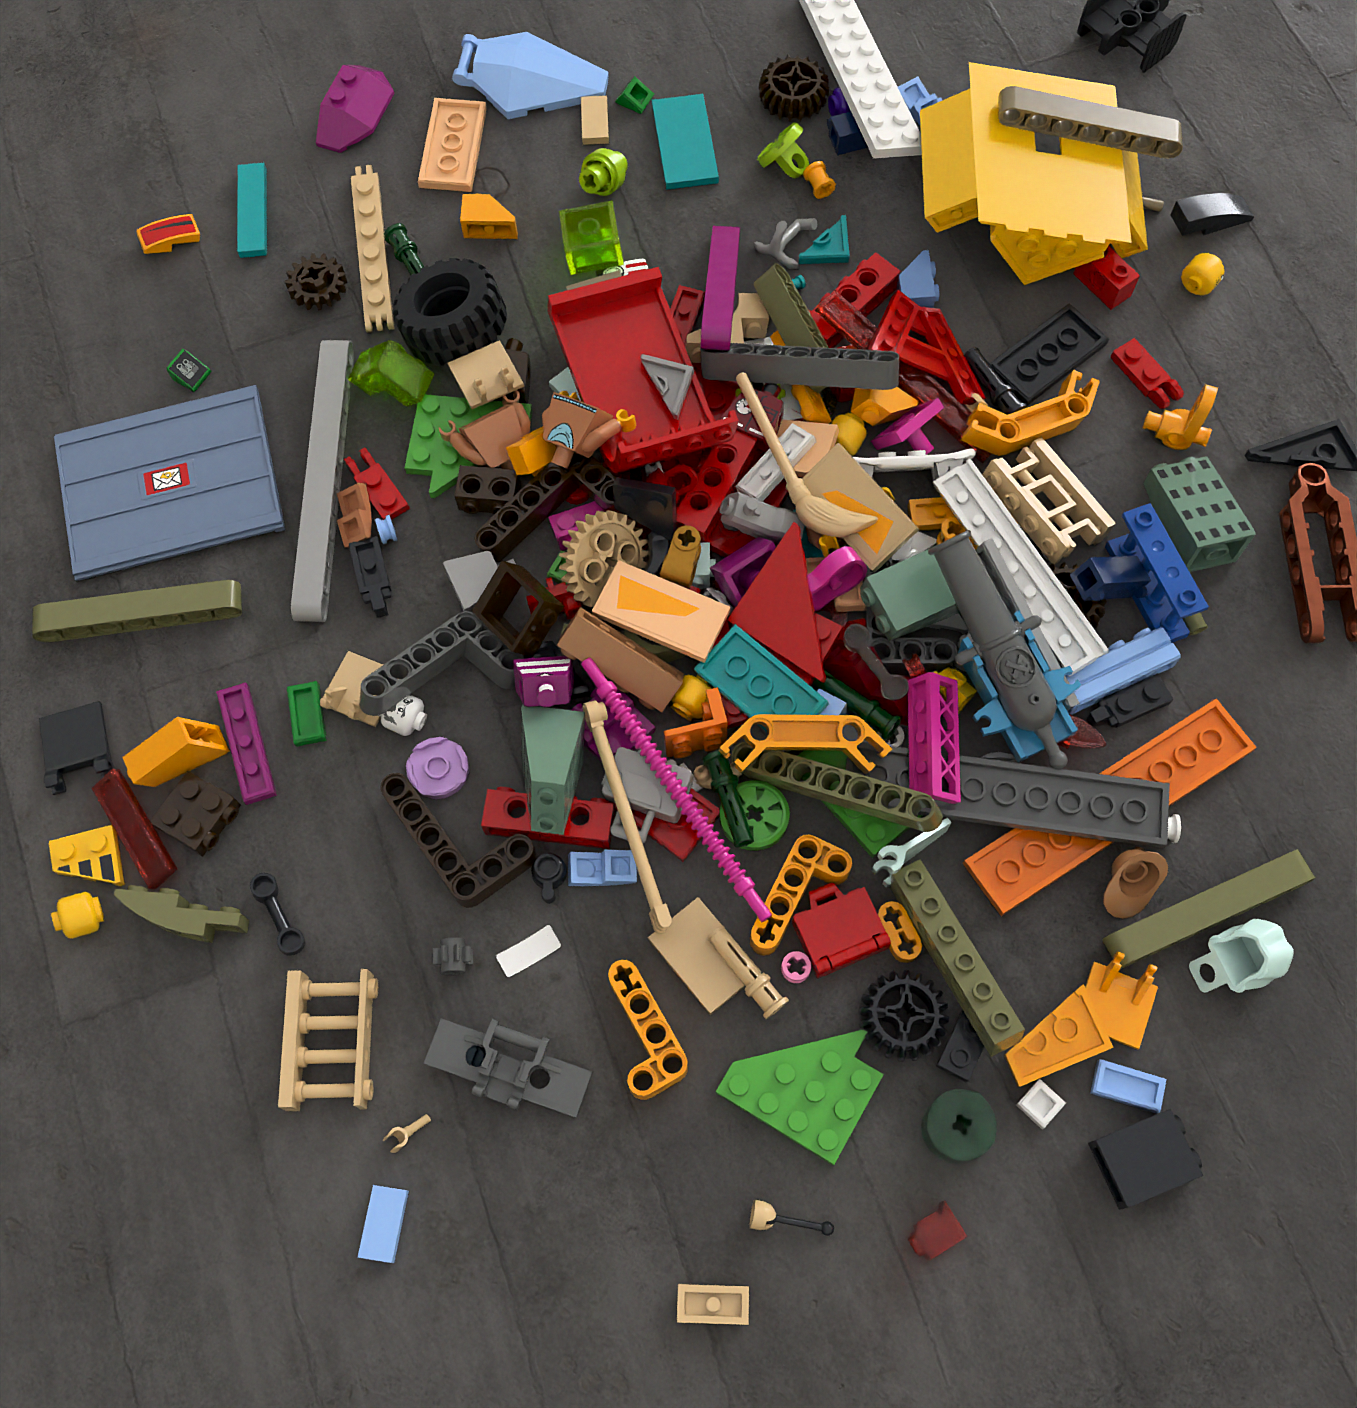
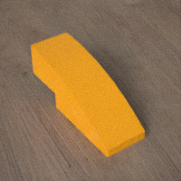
M543 426L524 435L522 440L506 447L516 475L531 474L552 461L557 446L543 439Z

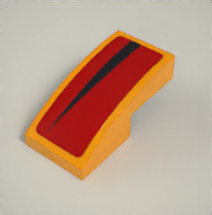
M192 214L161 219L147 224L136 231L144 254L172 252V244L199 242L200 232Z

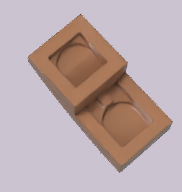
M357 483L337 493L343 515L342 518L337 520L344 548H349V543L365 540L371 536L372 516L367 487L364 483Z

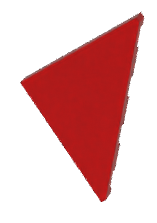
M793 522L727 620L733 625L736 624L748 635L824 683L826 675L823 669L819 634L815 623V611L809 588L808 570L800 535L801 530L799 525Z

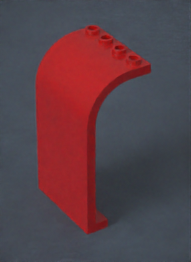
M659 267L548 295L547 311L581 402L600 408L613 415L612 419L617 420L616 414L621 409L627 411L628 417L631 415L635 416L636 428L630 432L620 431L599 447L604 461L615 474L729 442L734 438L739 422L735 410L729 411L725 419L718 421L714 419L695 371L678 420L674 419L641 363V354L692 366L661 288L662 274Z

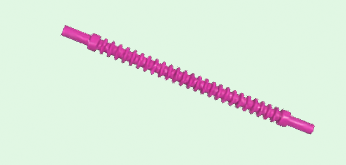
M591 658L585 659L581 665L596 685L598 696L601 700H606L605 706H611L610 713H616L615 720L621 721L620 727L626 728L625 734L631 735V742H636L635 749H641L640 756H646L645 763L651 764L650 770L656 771L655 777L662 779L660 784L667 786L665 789L666 793H672L671 800H676V807L682 808L681 814L688 816L686 822L693 823L691 829L698 830L697 837L703 838L702 845L709 846L707 848L708 853H714L712 859L719 861L718 867L725 869L723 875L730 876L728 882L735 884L733 889L737 895L745 898L761 923L769 919L772 914L754 890L755 883L751 877H745V869H739L740 862H734L735 855L728 853L730 850L728 846H723L724 839H718L719 832H713L714 825L707 823L709 820L707 816H702L703 809H697L698 802H692L693 795L686 794L688 788L681 786L683 783L681 779H676L677 772H671L672 765H666L667 758H661L662 751H656L657 744L651 743L652 737L645 735L647 730L640 728L642 723L635 721L637 718L636 714H630L632 711L631 707H625L627 704L626 700H620L622 695L621 693H616L617 687L612 681H607Z

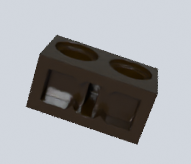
M460 465L454 495L458 510L469 514L485 512L495 515L520 491V477L516 475L515 470ZM471 490H478L476 493L473 494L468 493ZM501 492L507 493L504 496H497Z

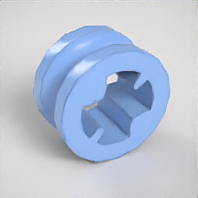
M387 515L384 520L376 518L375 521L382 543L386 544L389 539L397 541L390 515Z

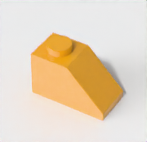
M490 194L462 195L460 223L464 238L518 239L515 217Z
M898 387L889 390L855 388L851 413L860 417L868 424L875 426L898 419L916 407L918 400Z

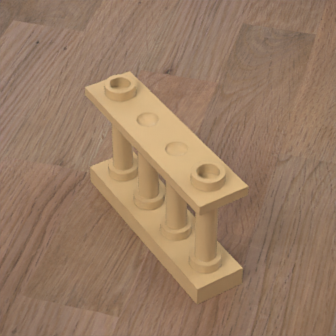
M361 969L360 982L312 983L309 977L301 970L287 972L278 1108L285 1111H300V1103L304 1102L305 1098L354 1097L353 1106L360 1110L367 1109L368 1100L373 1098V1080L369 1079L373 999H376L378 996V980L374 978V975L368 969ZM359 996L358 1015L310 1016L309 1013H306L307 1000H311L312 997ZM357 1029L356 1049L308 1050L307 1047H304L305 1034H308L310 1030ZM356 1063L355 1083L306 1084L305 1081H302L303 1068L307 1067L308 1064Z

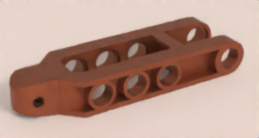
M1305 463L1298 468L1289 482L1290 499L1288 504L1279 513L1301 639L1304 643L1324 642V620L1322 613L1325 609L1323 601L1339 600L1347 639L1350 642H1357V537L1350 501L1347 496L1331 485L1328 473L1322 466L1315 463ZM1304 513H1318L1324 518L1336 585H1320L1319 577H1315L1312 561L1314 550H1310L1307 534L1309 523H1305Z

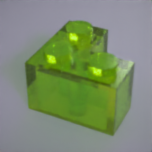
M388 340L362 351L348 380L369 396L385 390L404 406L408 407L422 402L434 373L426 368L424 362L408 354L402 345Z

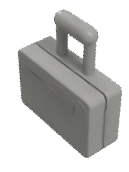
M620 747L613 756L632 810L647 814L639 831L642 843H645L654 817L671 823H677L680 819L682 808H677V801L671 800V792L666 793L665 789L667 786L660 784L662 779L655 777L656 771L650 770L651 764L645 763L646 756H640L641 750L636 752ZM673 759L668 760L666 765H672L671 772H677L676 779L682 780L681 786L688 788L686 792L688 795L693 784L691 770L678 766ZM605 773L601 783L603 785L602 793L606 800L615 803ZM617 811L613 824L610 827V833L616 837L628 840L624 827L621 825L622 821L619 812Z

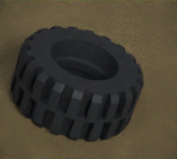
M449 258V261L445 262L439 260L430 267L426 265L421 268L419 273H413L408 278V282L406 284L403 283L399 288V294H396L392 310L394 322L410 352L421 361L428 364L432 363L436 366H444L448 362L496 342L497 335L502 334L507 320L506 305L491 272L480 263H474V261L465 258L462 261L458 258Z

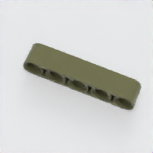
M775 263L754 281V287L785 345L829 348L789 274L781 265ZM809 386L816 393H820L827 388L826 386Z

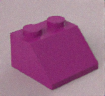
M758 536L710 567L722 593L734 608L738 605L775 550L776 546L773 541Z

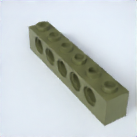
M921 859L892 874L890 889L899 904L906 909L921 941L989 1055L992 1057L1020 1043L1025 1028Z

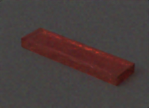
M111 769L92 787V790L149 889H157L178 869L120 769Z

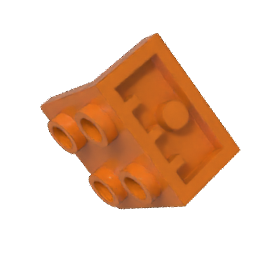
M718 687L706 690V701L701 702L703 722L664 731L667 757L674 756V758L679 759L688 757L693 751L697 750L714 751L727 741L728 722Z

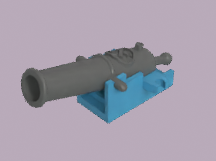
M970 530L929 549L928 554H934L973 639V642H971L969 637L962 639L958 654L955 656V662L958 665H963L985 704L983 708L973 715L975 723L981 718H986L990 722L989 727L981 728L980 730L983 737L1001 732L1018 763L1046 749L1049 755L1050 766L1055 769H1063L1067 765L1068 759L1066 754L1060 751L1057 743L1073 736L1078 730L1062 703L1081 686L1078 679L1074 684H1067L1064 681V676L1073 673L1072 668L1067 666L1049 671L1050 668L1034 643L1035 636L1031 631L1041 625V618L1033 615L1024 619L1020 610L1011 616L969 539V536H971Z

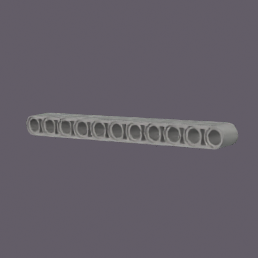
M322 340L320 344L291 599V615L294 622H325L327 619L339 506L337 493L340 492L354 361V350L351 340Z

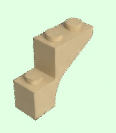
M738 293L736 311L733 313L731 343L744 344L743 338H766L769 313L758 293ZM701 329L688 334L686 338L685 348L691 363H701Z

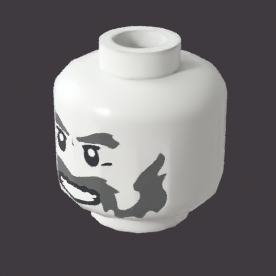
M408 695L385 713L379 715L381 723L385 728L403 736L410 735L415 729L420 731L427 718V714L423 713L424 704L422 700L412 695Z

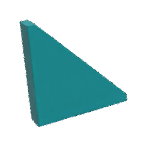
M841 215L840 220L830 229H826L813 241V245L804 253L799 254V264L849 263L850 254L846 215Z

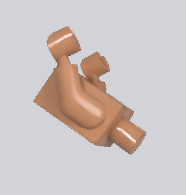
M516 390L513 391L514 400H509L504 395L502 397V407L458 428L460 433H458L455 423L451 420L448 421V424L452 430L445 433L439 427V432L443 440L450 441V444L462 457L478 467L495 468L500 465L501 469L514 470L506 447L522 440L524 435L530 433L531 421L523 405L519 403L520 393Z

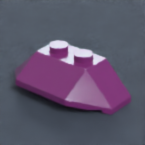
M342 65L320 105L316 145L318 147L342 153L347 149V146L358 143L375 131L394 96V90L382 71L360 65Z

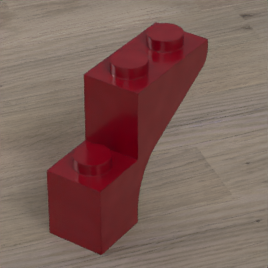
M836 643L825 661L823 669L856 692L865 696L868 700L880 702V707L893 716L899 715L902 717L900 725L908 726V680L912 678L889 675L873 646Z

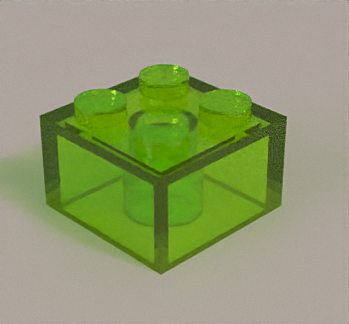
M613 200L559 210L564 251L570 275L624 265Z

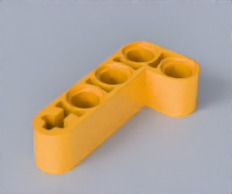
M809 834L802 835L795 841L764 903L772 916L762 923L757 917L752 927L750 945L753 951L763 956L775 952L813 876L827 883L832 882L835 885L846 881L852 867V859L846 851ZM803 847L811 848L815 852V856L809 859L803 858L799 850ZM832 861L840 862L845 870L841 873H835L829 869L828 863ZM789 875H796L801 879L802 883L797 887H792L785 882V878ZM775 903H782L787 907L788 912L779 916L774 914L770 907ZM769 923L773 928L770 940H767L764 944L759 940L760 936L765 934Z
M619 960L613 963L609 969V981L612 990L650 1057L630 1070L627 1083L634 1097L647 1100L681 1081L686 1076L688 1061L637 967L628 960ZM620 972L629 975L630 984L633 988L629 993L624 982L619 980L618 974ZM644 999L649 1003V1008L645 1013L636 1014L631 1010L632 1003L635 1000ZM653 1028H660L665 1032L666 1036L662 1042L655 1044L647 1039L648 1032ZM670 1057L678 1058L682 1062L681 1070L674 1074L666 1072L663 1068L665 1060ZM647 1074L653 1079V1083L648 1090L640 1091L634 1087V1080L638 1075Z

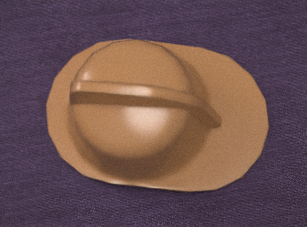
M1139 846L1119 854L1112 863V879L1104 892L1103 904L1107 912L1114 917L1122 919L1133 917L1141 912L1167 876L1168 864L1166 859L1159 853L1146 852Z

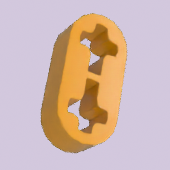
M886 902L880 907L877 914L891 940L889 949L894 958L899 962H913L922 950L921 939L906 909L898 902ZM887 910H890L892 914H899L896 921L898 930L895 929L891 921L885 922L884 918L887 915ZM901 934L906 943L912 942L914 944L910 955L906 951L900 952L898 949L902 944L899 937Z

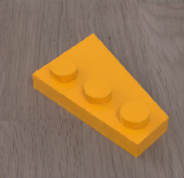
M1082 984L1026 1034L1020 1043L1014 1045L1006 1052L1004 1057L1017 1086L1020 1087L1114 1047L1084 984Z

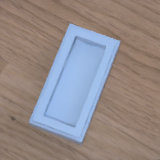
M1099 1059L1096 1063L1090 1094L1158 1114L1161 1111L1167 1079Z
M373 1185L358 1258L394 1263L409 1191Z

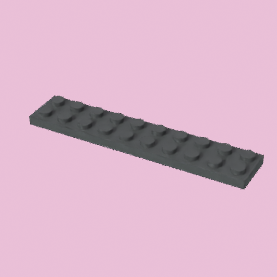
M862 742L857 745V749L868 762L871 761L876 766L870 772L864 774L847 757L845 770L909 788V748L890 746L892 750L884 758H880L877 755L879 751L869 743ZM941 753L942 757L947 762L948 754ZM959 755L961 802L951 804L934 800L945 819L1163 849L1167 846L1170 783ZM943 776L942 791L949 793V784ZM870 790L862 791L858 799L866 798ZM896 798L890 801L887 808H895L899 804L900 799ZM923 808L918 815H929L931 808Z

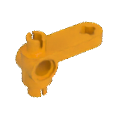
M1205 384L1190 411L1185 409L1164 410L1162 415L1148 411L1142 429L1155 431V438L1161 439L1162 443L1171 449L1184 450L1189 448L1192 443L1205 447L1212 429L1202 427L1213 406L1218 388Z

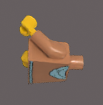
M567 391L554 392L550 406L542 413L543 439L557 446L551 462L568 469L574 453L587 458L591 457L595 450L620 431L630 432L636 428L635 416L631 415L628 417L627 411L621 409L616 414L617 420L612 419L613 415L600 408L581 402L576 392H572L570 396Z

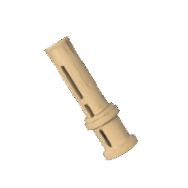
M723 925L708 936L707 940L710 941L746 986L744 990L747 997L752 996L764 1011L763 1017L765 1019L770 1018L789 1002V999L782 997L770 983L771 977L768 974H761Z

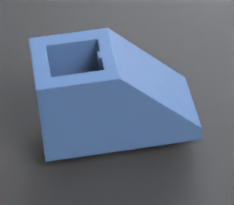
M923 250L899 275L896 291L900 290L920 307L933 308L934 303L939 301V286L934 284L933 278H935L936 268L935 262H930L929 250Z

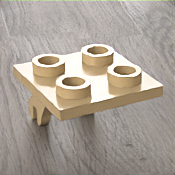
M500 340L448 362V366L471 409H475L524 387L523 381Z
M348 651L328 689L325 690L323 698L320 699V706L326 709L330 708L347 715L348 718L357 719L376 727L381 717L367 715L360 709V688L362 680L383 666V664Z

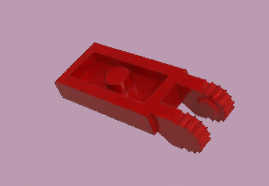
M1135 338L1112 352L1110 357L1143 395L1149 397L1159 409H1165L1170 405L1168 396L1175 401L1184 397L1183 388L1179 386V383L1175 379H1171L1168 373Z
M365 447L359 450L362 460L369 467L363 472L359 471L355 461L350 456L344 459L346 466L354 476L355 483L366 484L370 504L382 520L387 515H390L392 520L410 509L396 486L380 464L374 461Z

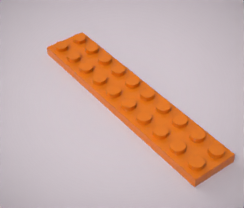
M1216 698L1099 774L1170 783L1169 806H1171L1252 753L1257 747ZM1014 828L964 860L963 865L999 915L1003 916L1114 842Z

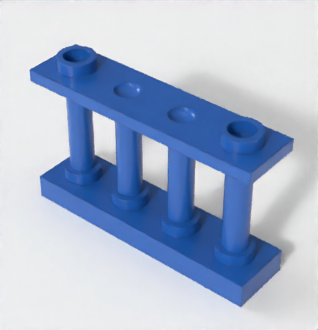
M1149 503L1126 511L1121 516L1130 533L1107 541L1105 548L1110 557L1138 556L1149 575L1151 582L1145 586L1147 588L1146 597L1136 598L1133 595L1132 598L1150 630L1153 631L1160 627L1164 628L1171 639V643L1184 639L1189 635L1190 631L1183 618L1207 610L1209 606L1152 504Z

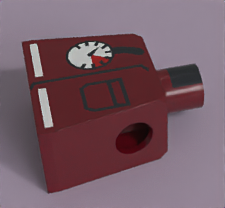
M765 383L761 391L754 390L777 435L784 417V402L777 398L781 388L774 383ZM741 392L721 416L720 420L727 418L729 411L735 410L739 420L736 430L756 438L757 451L765 454L769 446Z

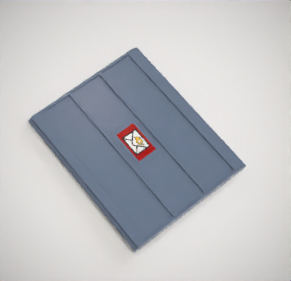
M256 385L54 436L72 572L76 581L272 531L280 532L285 530L262 406Z

